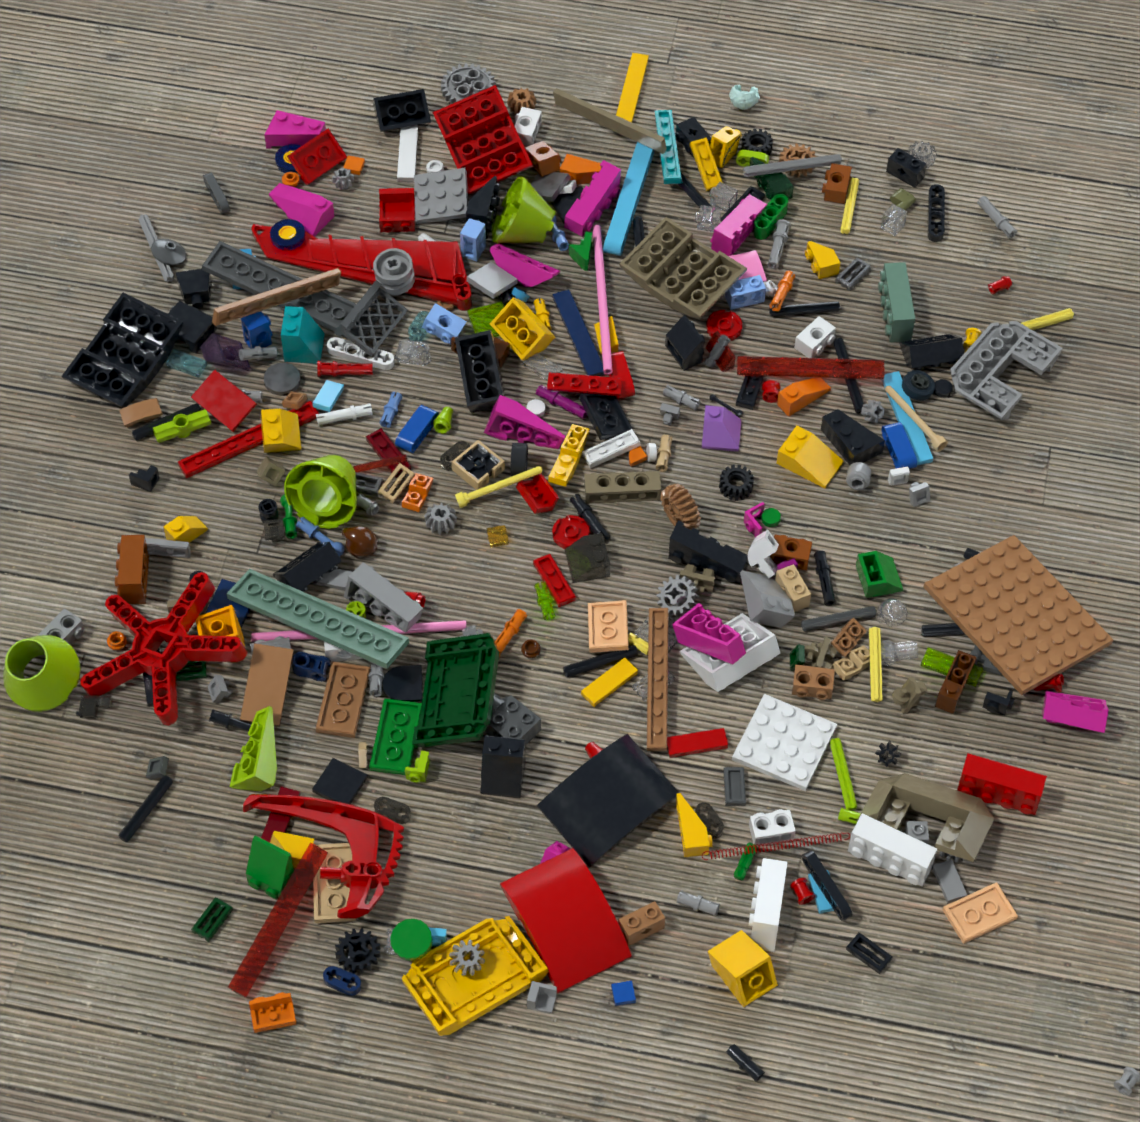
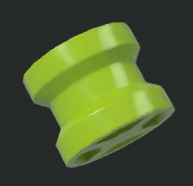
M352 601L347 605L346 611L356 615L359 614L358 616L366 619L363 603Z

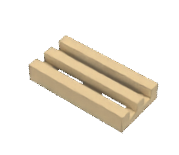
M399 463L379 489L378 494H382L385 499H389L393 504L412 480L415 473ZM400 469L403 470L389 491H384ZM406 474H409V476L406 478V480L403 482V484L400 486V488L397 490L394 496H391L392 492L395 490V488L398 486V484L401 482Z

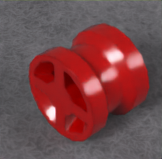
M769 380L762 384V390L764 391L762 399L765 402L774 403L778 401V394L781 388L780 383Z

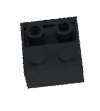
M684 315L666 334L665 346L683 371L703 363L704 336L698 333L694 323L689 321L686 315Z

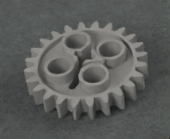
M465 63L464 67L459 64L458 69L452 67V72L447 70V75H443L441 92L442 96L445 97V101H450V104H453L496 85V81H494V76H491V71L486 72V67L480 69V65L474 67V63L471 66Z

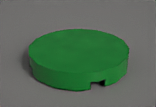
M414 918L405 919L398 923L390 937L391 946L395 954L401 959L408 961L424 957L430 951L433 943L432 933L428 925Z

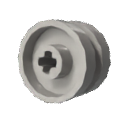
M394 248L382 251L376 256L373 262L375 279L382 284L380 288L389 295H400L407 292L415 282L413 262L407 252Z

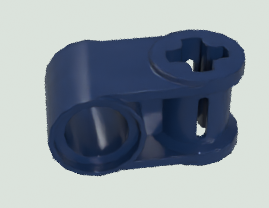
M297 652L293 655L292 667L295 675L321 682L326 680V671L331 665L329 658L305 652Z

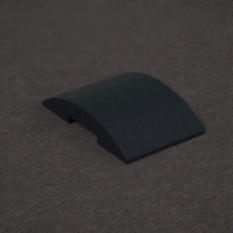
M123 292L104 317V325L86 349L82 348L62 375L63 379L121 408L134 401L152 382L171 353L183 326V321Z
M626 734L573 772L551 791L537 807L590 868L646 820L651 819L672 802L679 792L633 739Z

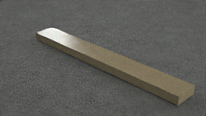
M556 88L553 91L555 104L662 154L666 152L667 148L664 137Z

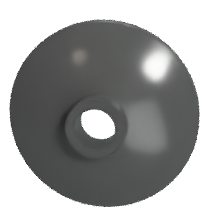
M158 239L151 246L152 255L161 263L179 265L186 258L185 249L174 240Z

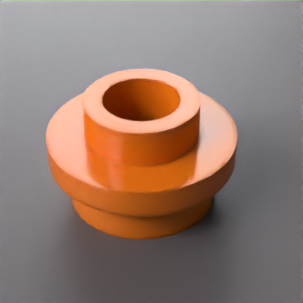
M287 172L282 176V183L296 187L299 183V176L294 172Z
M115 631L107 638V644L112 650H121L126 646L127 639L123 633Z

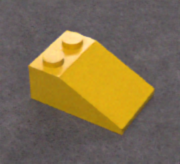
M796 425L778 450L776 464L825 489L844 461L813 433Z

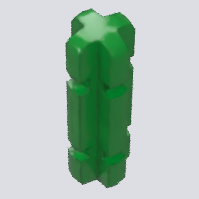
M751 842L747 843V847H745L746 855L743 852L738 867L734 872V878L740 881L744 880L753 856L756 853V844Z

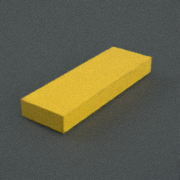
M703 138L690 142V147L706 191L723 187L708 139Z
M623 658L581 690V695L595 707L637 675L638 670L626 658Z

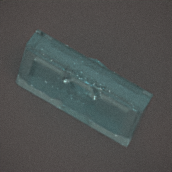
M174 349L166 361V366L199 378L207 366V361Z

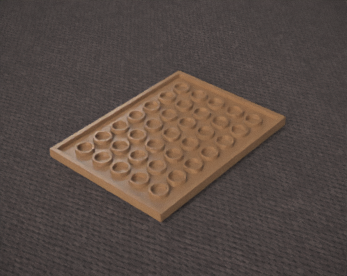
M1015 535L924 583L923 588L1021 695L1110 646L1113 642L1111 636Z

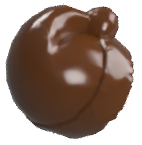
M357 526L342 530V535L347 538L346 549L350 555L356 558H365L371 556L377 550V537L368 527Z

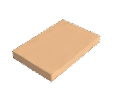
M627 601L588 603L590 653L629 650Z
M997 882L954 901L942 909L963 944L1018 918V915Z

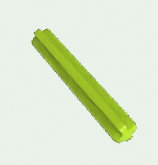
M833 738L830 740V746L845 807L847 810L854 811L857 809V803L841 739Z

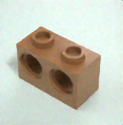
M795 665L792 695L814 697L820 700L831 699L835 669Z

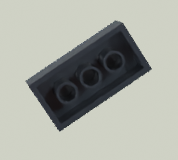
M491 330L455 338L469 411L475 413L493 409L499 396L505 397L495 339Z

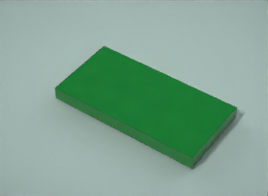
M384 698L369 771L405 775V767H411L415 749L412 745L414 727H419L422 703Z

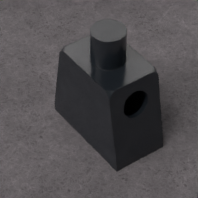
M202 269L176 272L178 287L184 303L187 305L192 304V307L196 309L203 308V303L209 302L211 298V274Z

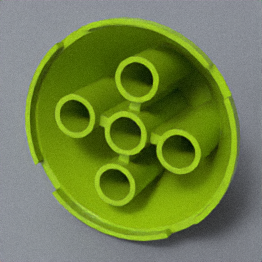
M518 177L507 192L501 205L504 209L501 216L497 215L494 223L492 241L495 243H543L546 238V232L552 230L554 222L551 220L554 218L555 211L552 210L526 178Z

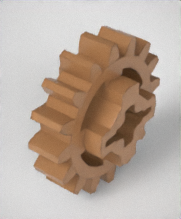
M796 143L795 147L790 144L788 149L783 148V152H780L779 162L817 156H815V151H811V147L805 148V144L800 147ZM815 168L787 171L785 173L790 172L792 177L794 174H797L798 177L801 174L807 176V172L812 173Z

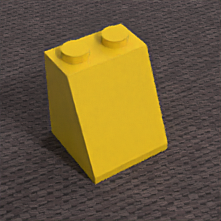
M740 930L708 951L712 967L743 1007L778 986L771 957L743 930Z

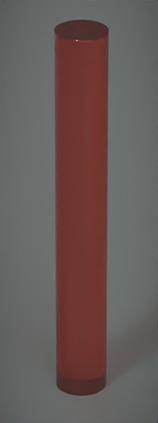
M405 454L355 465L353 468L358 473L408 462Z

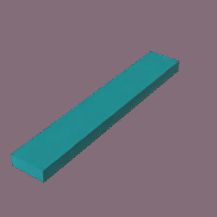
M656 110L657 134L665 138L667 148L664 154L660 153L664 184H681L672 110Z

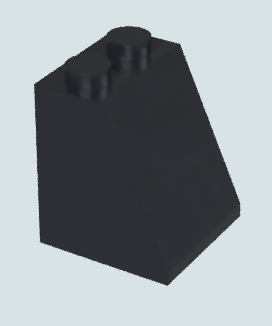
M485 736L482 751L480 794L521 798L526 764L525 740Z

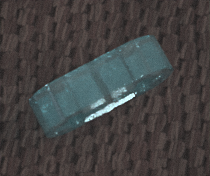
M428 311L419 312L409 326L408 337L411 341L420 342L428 333L425 329L421 328L423 325L422 320L425 321L429 314Z

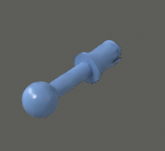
M554 215V218L551 220L554 222L551 230L553 232L552 240L556 242L560 251H566L569 243L565 238V232L558 229L556 225L557 218Z
M305 517L300 519L301 522H297L296 527L309 535L310 539L315 537L320 542H330L339 556L344 553V545L341 542H333L318 531L320 528L318 525H313Z

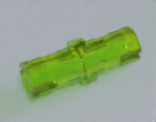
M538 582L534 585L538 596V606L541 607L543 619L549 620V613L552 620L556 616L551 604L553 602L552 597L548 594L546 582H541V588Z

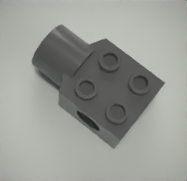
M494 692L491 722L486 728L485 733L488 736L522 739L525 740V745H527L541 731V718L512 695L501 698Z

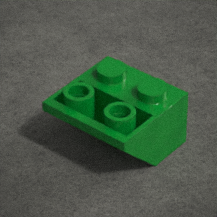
M878 551L857 555L856 570L866 598L903 592L892 557Z

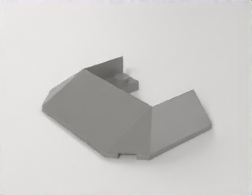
M1009 321V324L1000 325L999 322L991 323L950 369L955 392L999 419H1009L1011 410L1021 400L1022 394L998 380V377L1014 359L1040 375L1045 371L1050 372L1062 351V347L1018 321Z

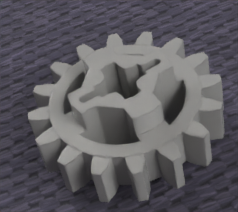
M676 575L675 579L670 576L668 583L663 581L664 587H658L661 593L656 594V596L661 600L657 604L662 606L661 608H668L669 616L679 617L680 613L684 615L686 610H691V605H697L694 599L699 598L695 593L698 591V588L693 586L695 583L686 576L680 577Z

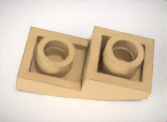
M863 645L850 651L847 657L835 661L832 669H835V672L843 681L851 678L870 666L869 650Z

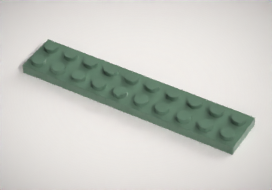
M249 569L227 593V598L231 601L386 669L390 667L410 643L409 637L252 569Z

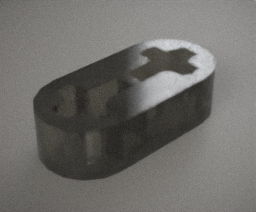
M459 441L444 452L440 458L442 469L452 471V463L449 461H453L464 452H459V449L466 450L470 445L465 441Z
M379 797L374 802L376 813L386 816L398 824H406L411 819L410 808L404 803L387 797ZM387 805V808L380 810V806ZM402 811H405V815H402L401 817L398 816V813H402Z
M699 803L695 808V813L707 827L708 835H711L712 839L720 838L724 831L723 822L710 804ZM703 810L704 812H707L708 818H706L704 814L700 815V811ZM711 823L715 828L718 827L717 832L715 830H711Z

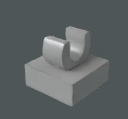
M662 403L660 413L664 416L663 424L671 426L673 418L679 420L680 407Z
M926 482L910 484V503L913 507L930 501V486Z
M215 675L207 686L213 703H220L223 697H230L233 693V690H227L230 682L224 681L222 675Z

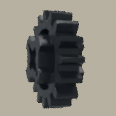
M355 928L352 929V934L344 932L345 938L339 937V944L335 945L337 951L335 955L336 959H339V966L344 965V970L346 971L351 968L353 974L359 969L361 974L364 973V968L372 970L371 964L377 965V958L381 957L379 951L381 947L380 943H377V937H372L371 931L364 934L363 928L358 933H356ZM368 945L371 946L372 952L369 951ZM344 950H346L348 953L347 958L344 955Z

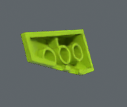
M270 706L257 711L248 732L250 736L249 741L245 746H242L240 752L243 755L240 763H235L230 782V787L233 789L263 791L274 786L277 761L273 710Z

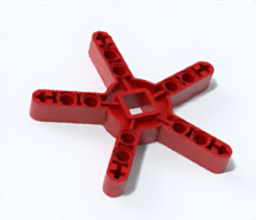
M204 572L197 573L167 618H160L151 622L119 595H111L106 599L105 606L113 618L134 635L135 638L131 650L86 673L81 678V686L90 697L97 698L146 672L152 676L154 712L162 724L168 726L174 724L178 719L176 672L181 670L188 661L240 662L246 658L247 650L238 637L188 634V631L215 591V586L208 575ZM163 641L168 642L169 644L162 654L156 652Z

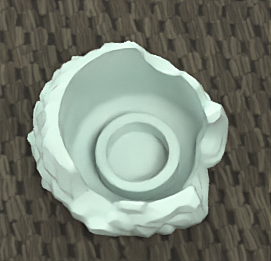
M739 84L732 87L729 93L731 103L741 110L750 109L760 99L758 88L752 87L750 92L742 91Z

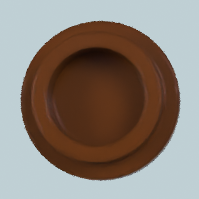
M529 639L522 644L521 652L526 658H535L540 654L541 647L537 641Z

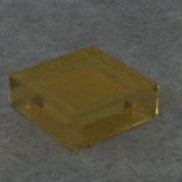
M505 525L486 528L490 547L509 544Z

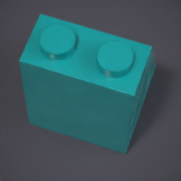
M285 306L281 329L284 362L317 364V361H321L325 333L304 307Z

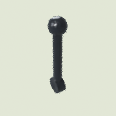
M714 394L710 395L709 398L711 401H716L717 403L726 407L730 411L734 412L737 417H742V410L734 409L733 407L719 400Z

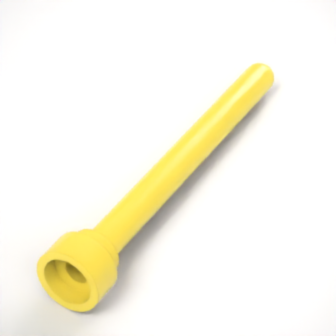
M540 466L468 494L466 492L457 493L455 496L459 507L463 508L470 503V500L542 473V468Z

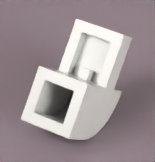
M769 530L758 535L753 540L748 551L750 566L752 567L758 563L759 570L766 574L768 578L776 573L777 566L770 558V555L775 553L779 546Z

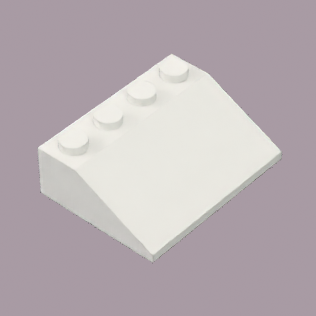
M743 613L724 624L729 625L741 635L746 654L734 664L690 647L680 651L681 655L703 681L717 692L725 689L728 685L741 679L746 674L756 670L759 666L780 654L775 634L760 624L751 622L750 618Z

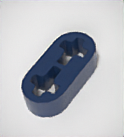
M330 966L324 970L323 979L326 986L351 996L360 992L361 980L356 974L335 966ZM335 973L337 979L333 978L332 981L329 980L328 975L332 976ZM352 981H355L356 986L348 988L347 983L351 984Z

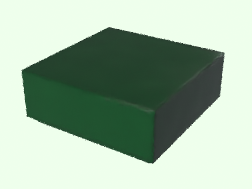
M798 644L790 652L791 671H795V665H803L805 663L804 645Z

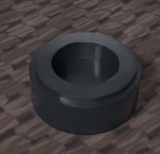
M945 379L937 380L934 389L935 395L941 398L950 396L952 392L951 382Z

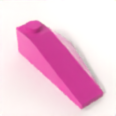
M279 183L269 193V197L286 213L287 218L293 221L296 228L303 229L314 237L334 218L333 203L318 194Z
M502 395L497 399L484 430L485 434L500 440L507 441L510 438L518 440V443H524L525 441L534 442L536 446L559 449L565 438V435L523 405Z

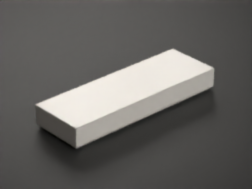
M631 429L583 451L582 454L589 467L593 468L637 448L641 444Z

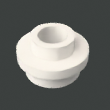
M771 280L763 282L766 287L765 295L774 297L778 287Z

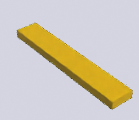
M632 53L616 113V116L629 122H633L649 55Z

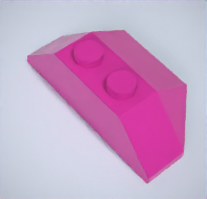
M499 243L490 248L496 265L517 278V281L521 282L525 287H533L560 273L559 270Z

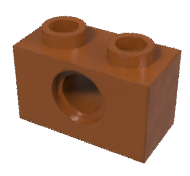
M544 141L525 147L533 168L541 176L560 170L561 158L559 153H556Z
M831 163L830 170H826L825 174L827 183H823L822 193H825L824 201L845 204L851 177V166Z
M775 534L774 539L779 546L777 551L770 555L773 562L779 565L782 561L795 559L798 564L797 569L807 571L812 541Z

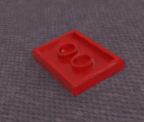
M327 128L287 157L304 183L308 185L345 160L347 155L329 128Z
M215 369L191 396L196 403L232 432L235 431L257 405L255 401Z

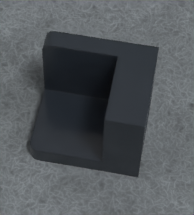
M150 465L147 471L139 469L137 473L130 472L129 474L131 485L149 492L153 490L160 479L158 468Z

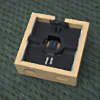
M479 440L452 461V471L475 490L485 487L491 477L496 478L505 470V461Z

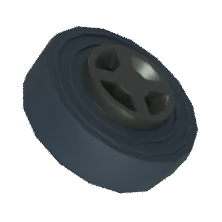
M912 370L904 376L902 389L910 398L924 401L933 394L935 383L927 373L920 370Z

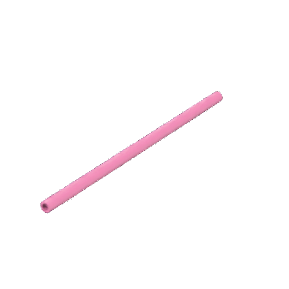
M594 225L592 231L603 372L606 375H610L613 370L601 226Z
M466 620L415 623L407 632L393 625L381 626L400 634L459 631L466 628ZM300 630L251 633L252 643H255L257 640H274L279 636L289 637L290 640L318 639Z

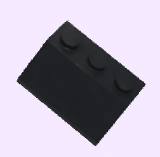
M424 89L373 98L375 116L380 132L431 123Z
M952 333L899 342L906 365L913 368V370H922L924 366L928 365L939 367L942 366L941 363L945 362L955 364L964 354L962 337Z
M317 542L273 573V576L279 582L304 592L308 589L307 586L313 582L315 584L320 581L324 573L336 570L338 568L337 564L342 560L330 542Z

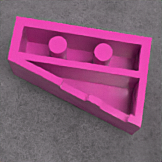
M277 110L264 134L266 149H272V146H282L283 149L288 148V146L301 147L326 130L325 122Z
M1046 691L1042 717L1049 723L1059 722L1069 726L1105 733L1109 710L1106 700Z

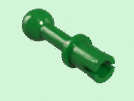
M284 494L280 498V503L285 508V518L282 520V524L285 527L286 537L294 539L297 537L296 524L298 521L293 516V506H289Z

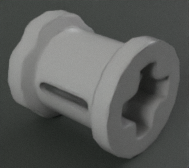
M1125 1067L1124 1074L1119 1080L1114 1082V1087L1123 1095H1131L1132 1088L1136 1082H1140V1073L1132 1067Z

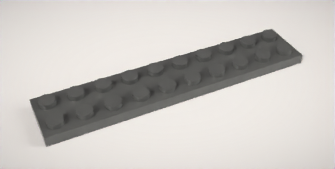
M222 241L218 242L202 265L203 271L255 295L303 280ZM323 290L279 306L283 308L285 306L304 307L317 324L335 332L356 304L332 292ZM369 310L370 314H377ZM360 319L361 325H368L367 319ZM371 319L372 324L375 325L378 319ZM358 330L349 331L354 336H359ZM362 330L364 336H367L370 330Z

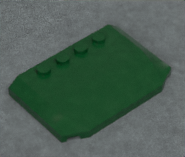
M484 633L427 641L425 659L428 661L425 686L419 727H414L412 745L415 748L479 741L491 722L499 660V650L492 635Z

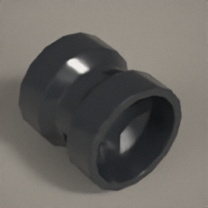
M272 499L262 500L258 506L261 521L266 525L276 523L279 519L277 503Z

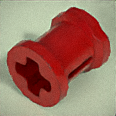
M805 877L799 878L790 884L791 890H794L798 897L799 905L809 903L815 898V894L810 891Z

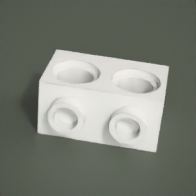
M779 809L772 813H756L750 816L749 828L753 844L763 845L765 843L767 845V843H778L779 841H789L790 839L793 841L796 831L790 810ZM778 823H783L786 826L781 827L778 825ZM762 826V827H765L766 829H765V830H760V829H758L757 827Z

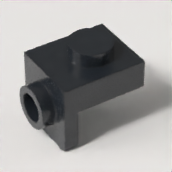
M1009 690L1007 698L987 691L982 708L1005 716L1007 709L1011 710L1015 698H1012L1013 690Z

